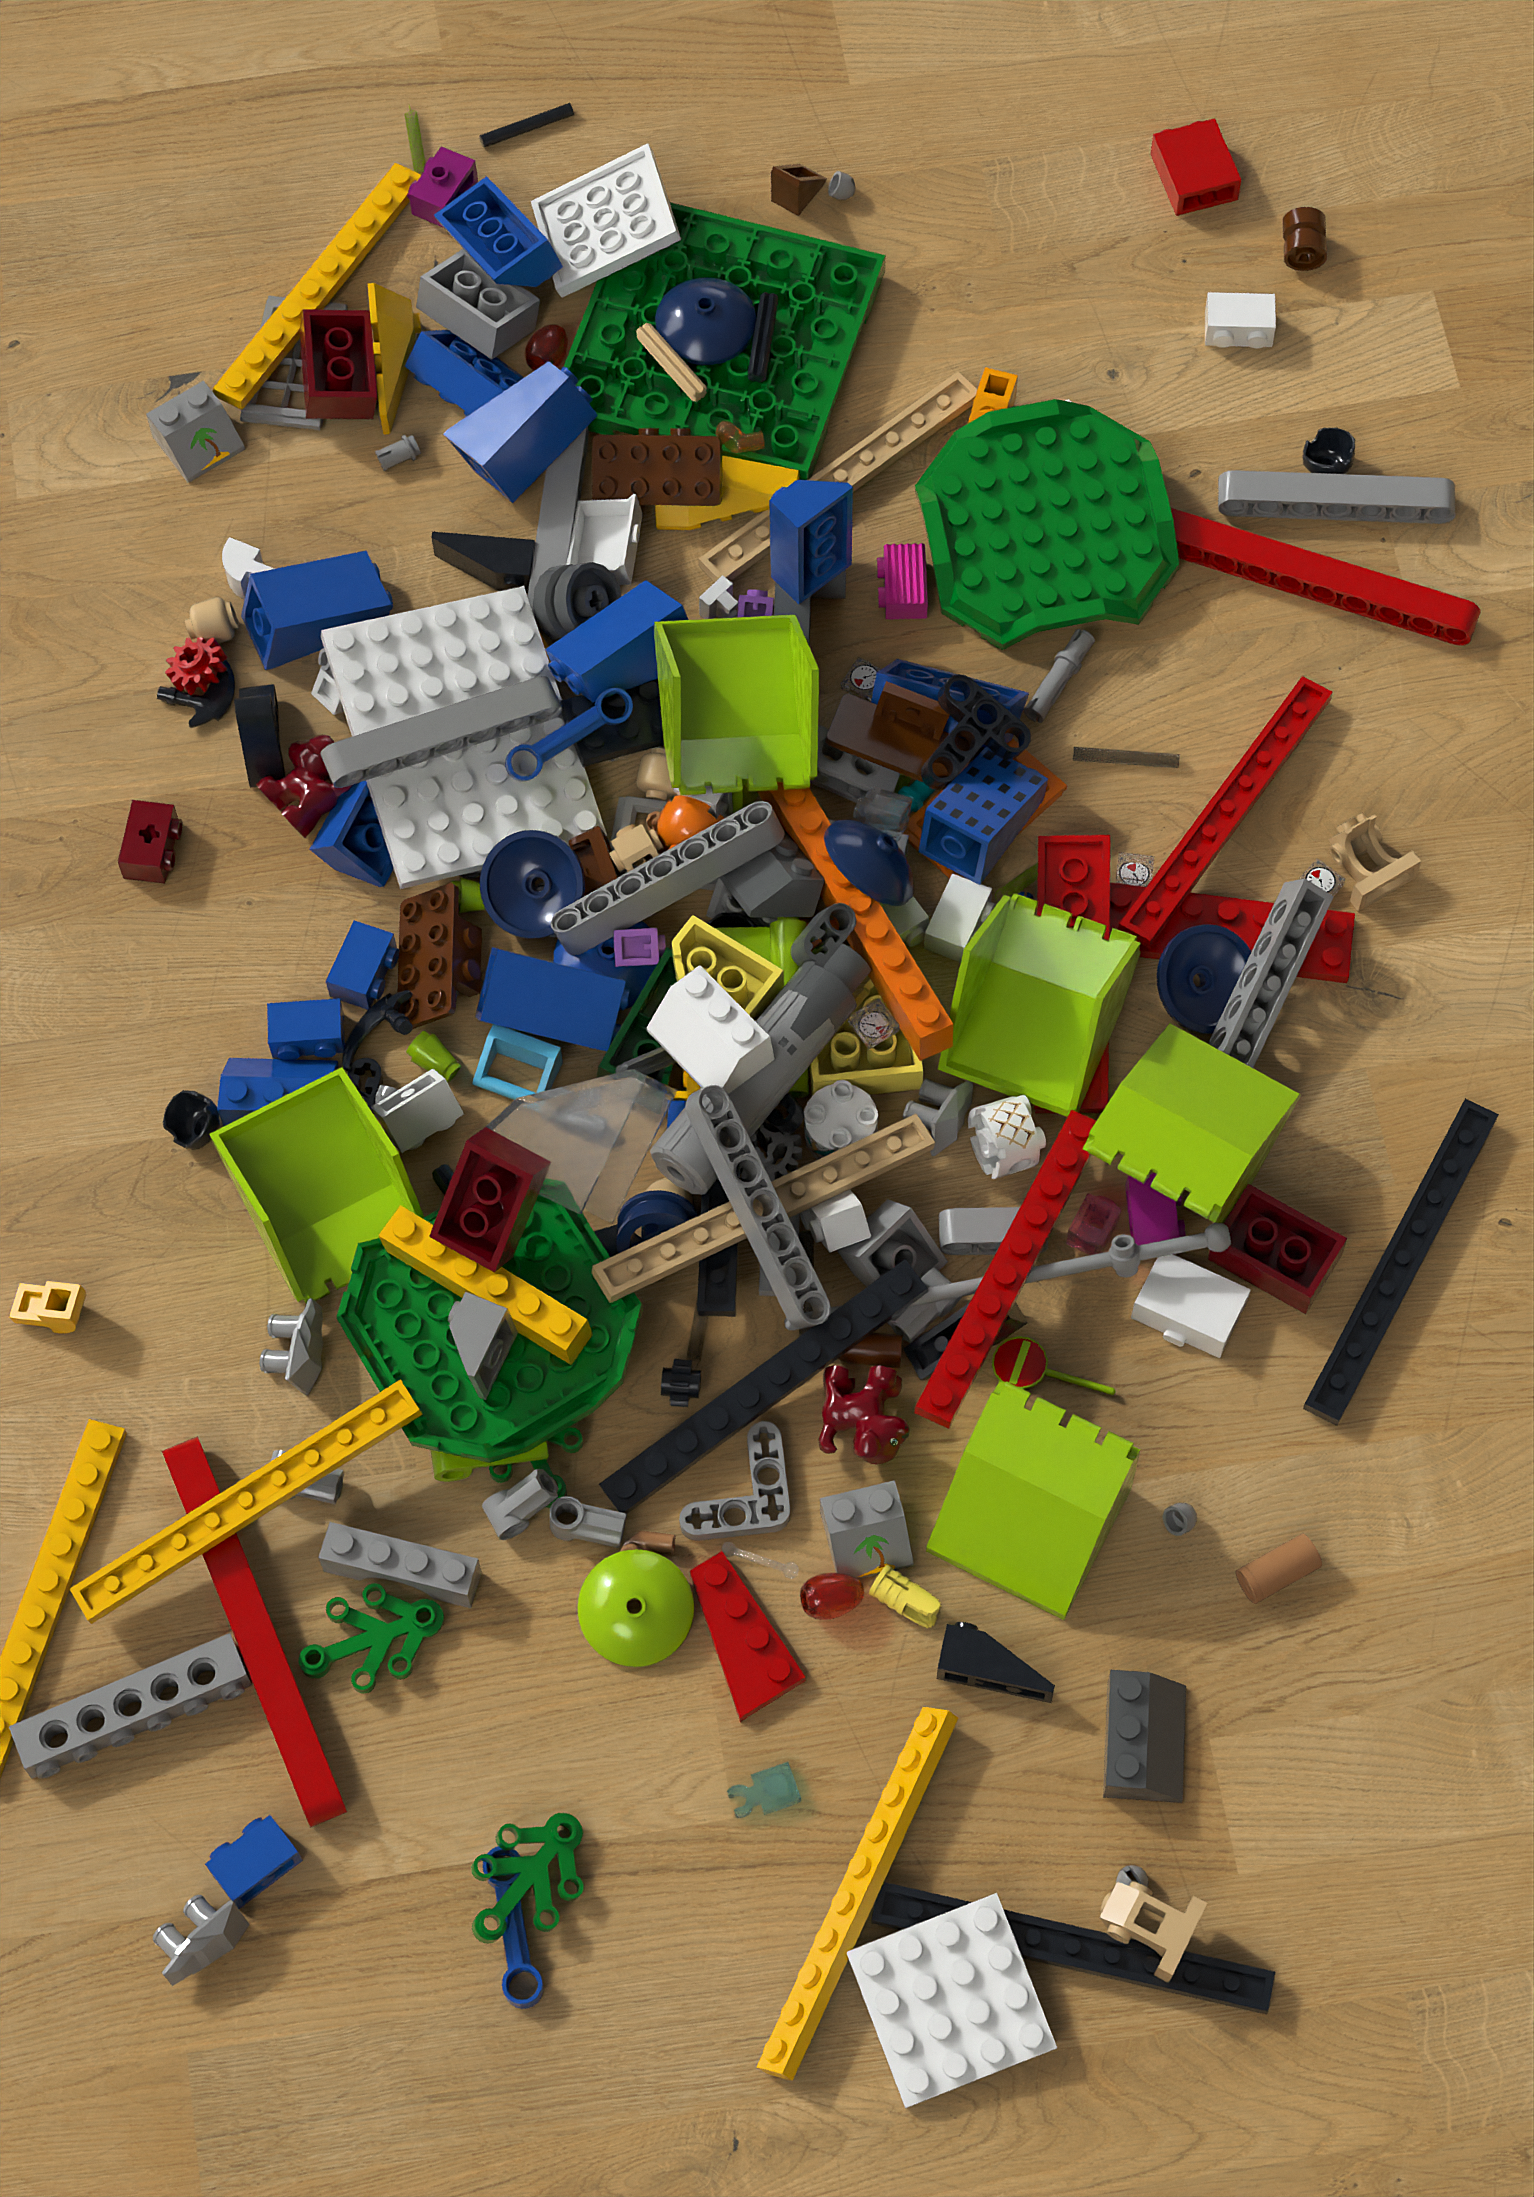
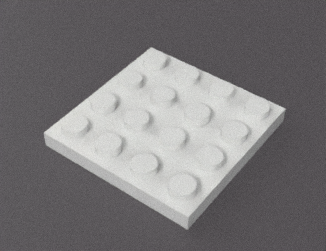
M648 143L531 201L539 231L548 239L563 268L552 275L556 290L561 298L681 240L654 152Z
M997 1893L846 1952L905 2108L1057 2049Z

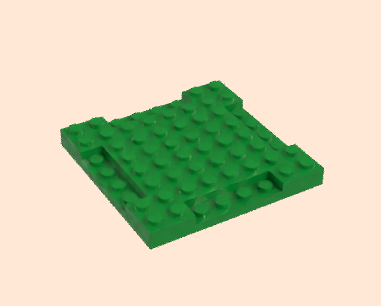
M670 202L681 240L607 277L597 280L564 366L578 379V382L575 384L576 387H582L591 396L593 401L590 405L598 414L588 425V430L602 435H615L616 431L639 435V428H659V435H670V428L691 429V435L720 437L722 440L723 456L799 470V480H808L812 477L826 438L828 422L863 324H866L882 282L885 273L886 255ZM705 277L717 278L738 286L752 301L756 312V319L760 295L764 292L769 294L775 293L778 296L777 314L766 380L762 383L757 381L751 382L748 379L752 339L748 347L741 354L724 363L695 365L685 362L707 388L706 396L694 402L637 339L636 331L645 323L652 324L656 329V311L662 298L672 288L685 281Z

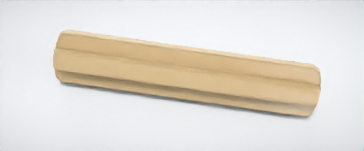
M645 323L642 327H639L636 331L637 339L686 395L694 402L704 398L707 394L705 384L652 324Z

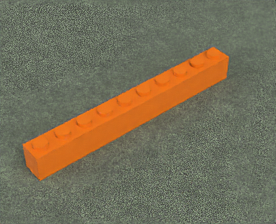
M777 782L778 790L757 791L762 801L768 802L772 806L784 830L824 878L825 881L820 897L827 908L836 903H844L855 912L856 925L846 940L851 948L868 963L871 968L868 974L869 978L919 1061L953 1047V1022L878 901L855 887L840 872L829 856L824 842V834L831 823L810 789L784 790L783 783ZM833 917L837 925L839 926L837 919Z

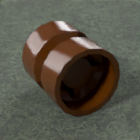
M1299 207L1287 212L1282 222L1283 239L1285 240L1283 246L1285 264L1291 269L1298 271H1310L1319 268L1327 260L1326 218L1324 213L1313 207Z

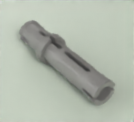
M1076 629L1064 650L1059 651L1055 656L1054 661L1056 662L1024 708V714L1032 721L1043 722L1069 679L1081 669V662L1095 642L1094 637L1086 630Z

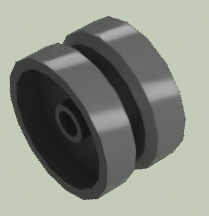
M588 562L551 567L540 576L534 588L533 607L535 618L541 630L551 639L558 641L622 596L620 586L614 574L604 565Z

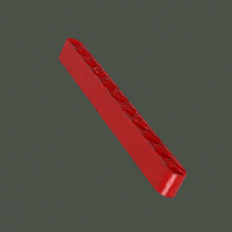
M1171 508L1178 557L1180 559L1452 645L1465 646L1472 639L1480 616V609L1471 601Z
M198 1436L162 1450L186 1514L220 1494ZM235 1533L202 1555L310 1828L347 1813V1809L238 1535Z

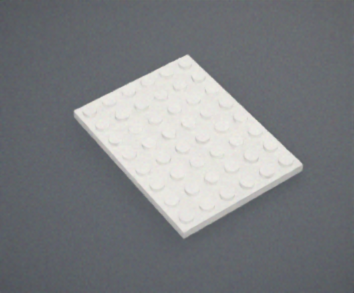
M524 586L321 630V640L352 736L540 676H547L559 702L562 700L555 678L548 668L549 660ZM561 713L549 721L366 780L400 889L482 870L485 859L493 847L505 837L524 830L545 831L560 837L567 844H569L568 841L573 837L593 830L592 828L600 826L607 836L585 767H582L574 744L543 763L540 773L529 781H517L506 771L505 759L513 748L522 744L533 745L565 725ZM521 750L514 754L512 767L516 774L528 776L532 775L536 770L537 761L533 754Z

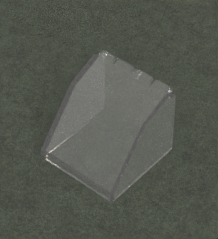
M631 1069L516 1098L485 1127L551 1162L539 1192L540 1195L579 1214L586 1210L613 1224L677 1090Z

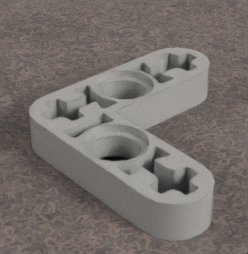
M766 1421L755 1423L747 1434L753 1495L699 1501L686 1505L679 1517L680 1528L685 1537L701 1541L777 1532L787 1526L790 1520L789 1495L782 1438L775 1424ZM761 1433H767L769 1439H775L769 1441L770 1457L762 1458L760 1442H754L759 1440ZM767 1467L775 1469L780 1475L779 1480L773 1485L762 1484L758 1480V1474L762 1469ZM767 1495H775L777 1511H783L778 1514V1520L772 1521L769 1515L762 1514L768 1512ZM739 1508L745 1513L746 1519L741 1525L731 1526L724 1520L725 1513L729 1509ZM718 1510L717 1517L720 1528H714L713 1520L702 1522L700 1529H694L692 1523H686L691 1521L692 1514L696 1513L700 1514V1518L703 1520L713 1519L712 1511Z

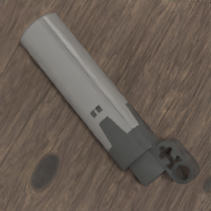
M836 903L820 911L796 938L791 946V956L800 968L755 1021L770 1036L775 1060L728 1094L749 1138L753 1136L857 1007L852 993L870 973L871 968L861 955L843 944L856 925L855 912L844 903ZM830 915L837 919L839 930H836L830 924ZM818 939L822 940V942L818 943L817 946L811 952V949L813 948L812 942ZM704 1096L702 1100L703 1107L707 1112L712 1113V1101ZM684 1108L650 1150L651 1156L658 1170L676 1186L692 1194H706L718 1177ZM721 1130L719 1133L720 1142L728 1148L730 1145L729 1136Z

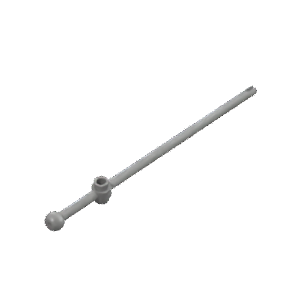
M1213 1223L1205 1229L1204 1233L1139 1246L1134 1243V1239L1131 1236L1118 1235L1112 1240L1109 1252L1034 1266L1025 1284L1111 1266L1116 1270L1118 1276L1124 1278L1131 1277L1138 1272L1141 1260L1206 1247L1213 1252H1222L1231 1245L1229 1230L1223 1223ZM983 1277L928 1288V1293L909 1307L975 1294ZM840 1306L831 1307L830 1314ZM813 1311L805 1312L804 1314L811 1319ZM787 1318L784 1320L786 1329H802L793 1326Z

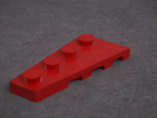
M723 1551L689 1571L740 1722L806 1681L805 1675Z

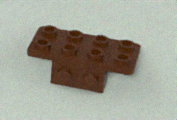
M639 428V435H596L592 439V499H628L631 495L636 494L639 505L718 506L722 502V440L718 436L691 435V429L670 428V435H659V428Z
M886 681L877 705L851 694L843 695L827 732L825 742L831 747L923 782L921 769L924 763L949 734L943 731L949 714L941 708L938 701ZM958 736L955 737L957 748L962 751H969V742ZM968 762V763L966 764V766L961 770V772L968 766L969 762ZM933 763L932 769L935 775L940 778H946L948 774L946 767L941 763Z
M448 883L407 898L400 905V952L398 958L397 993L410 990L413 995L401 1004L398 1012L409 1018L413 1026L412 1029L453 1015L456 1010V991L468 997L480 994L482 929L458 916L459 888L453 883Z

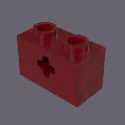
M132 800L118 858V865L123 879L165 884L168 871H173L175 866L176 853L173 850L175 840H180L183 830V821L178 819L173 804Z

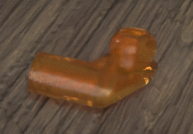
M722 421L716 427L715 435L720 437L722 444L733 453L765 448L762 431L744 434L730 421Z

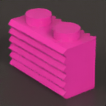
M885 544L883 557H877V578H884V587H878V608H885V619H926L928 599L925 544Z

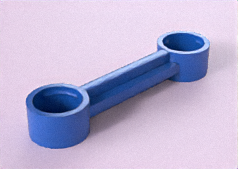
M609 688L597 697L595 706L533 745L522 744L516 746L506 756L505 768L507 773L517 781H529L540 773L543 763L605 724L617 725L622 723L630 716L633 709L630 695L623 689ZM615 693L624 699L626 709L622 717L611 719L602 712L601 701L606 694ZM525 750L535 756L537 767L532 775L520 776L514 772L512 758L516 752Z
M499 1846L487 1853L494 1857V1859L503 1855L520 1857L515 1849L507 1851ZM483 1861V1872L488 1874L490 1865ZM515 1874L506 1881H497L493 1878L487 1880L490 1886L495 1888L497 1902L520 1874ZM520 1899L505 1918L506 1930L502 1937L508 1970L502 1979V1989L506 2000L512 2006L527 2009L540 2001L544 1985L540 1973L531 1964ZM525 1972L535 1976L538 1988L532 1997L517 1999L510 1994L509 1983L515 1975Z

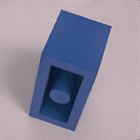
M354 920L326 979L329 996L334 999L340 998L343 1002L367 1010L372 1006L375 999L379 1000L385 989V975L389 968L393 969L399 958L400 950L396 946L394 933Z
M340 998L267 1003L268 1045L272 1058L295 1060L300 1056L310 1055L329 1058L343 1053L345 1028L344 1012Z
M271 1815L265 1819L260 1817L250 1822L242 1831L244 1835L232 1844L226 1842L217 1847L210 1854L211 1860L205 1863L212 1876L238 1909L303 1861L296 1848Z

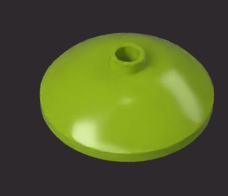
M647 1550L621 1551L602 1560L586 1577L578 1598L579 1624L588 1643L607 1660L628 1667L649 1666L672 1655L686 1639L694 1617L693 1594L684 1574L666 1557ZM637 1599L642 1603V1609L637 1614H632L627 1609L629 1601Z

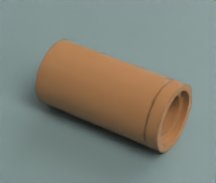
M1301 1533L1237 1569L1235 1573L1238 1583L1247 1598L1253 1604H1257L1321 1568L1322 1560L1313 1542L1307 1535Z

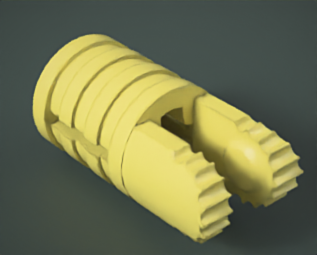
M889 1565L882 1569L869 1591V1595L877 1598L881 1603H885L892 1610H896L900 1615H904L914 1623H918L919 1626L921 1625L923 1628L926 1627L928 1629V1627L931 1628L935 1625L936 1616L941 1608L939 1599L932 1596L931 1593L921 1588L917 1583H913L909 1578L902 1576L898 1571L893 1570Z

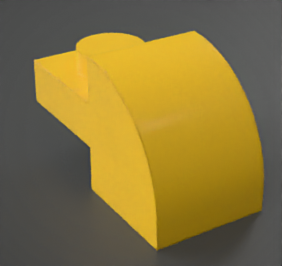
M47 1281L45 1286L20 1283L9 1318L17 1324L49 1327L54 1333L74 1332L85 1301L86 1291L81 1285Z

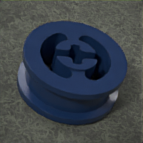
M654 1190L633 1196L624 1203L618 1213L616 1240L618 1253L699 1216L696 1208L686 1198L669 1191ZM640 1227L641 1237L635 1233V1231Z

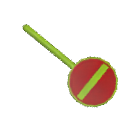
M1017 1336L1006 1339L998 1345L993 1353L992 1368L994 1375L1004 1384L1007 1381L1025 1390L1037 1385L1046 1375L1109 1395L1116 1393V1390L1112 1387L1049 1369L1048 1358L1044 1348L1037 1341L1029 1337Z

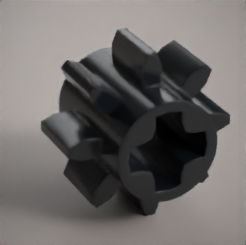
M674 1359L672 1368L663 1367L661 1396H670V1406L688 1407L690 1398L699 1399L701 1370H692V1360Z

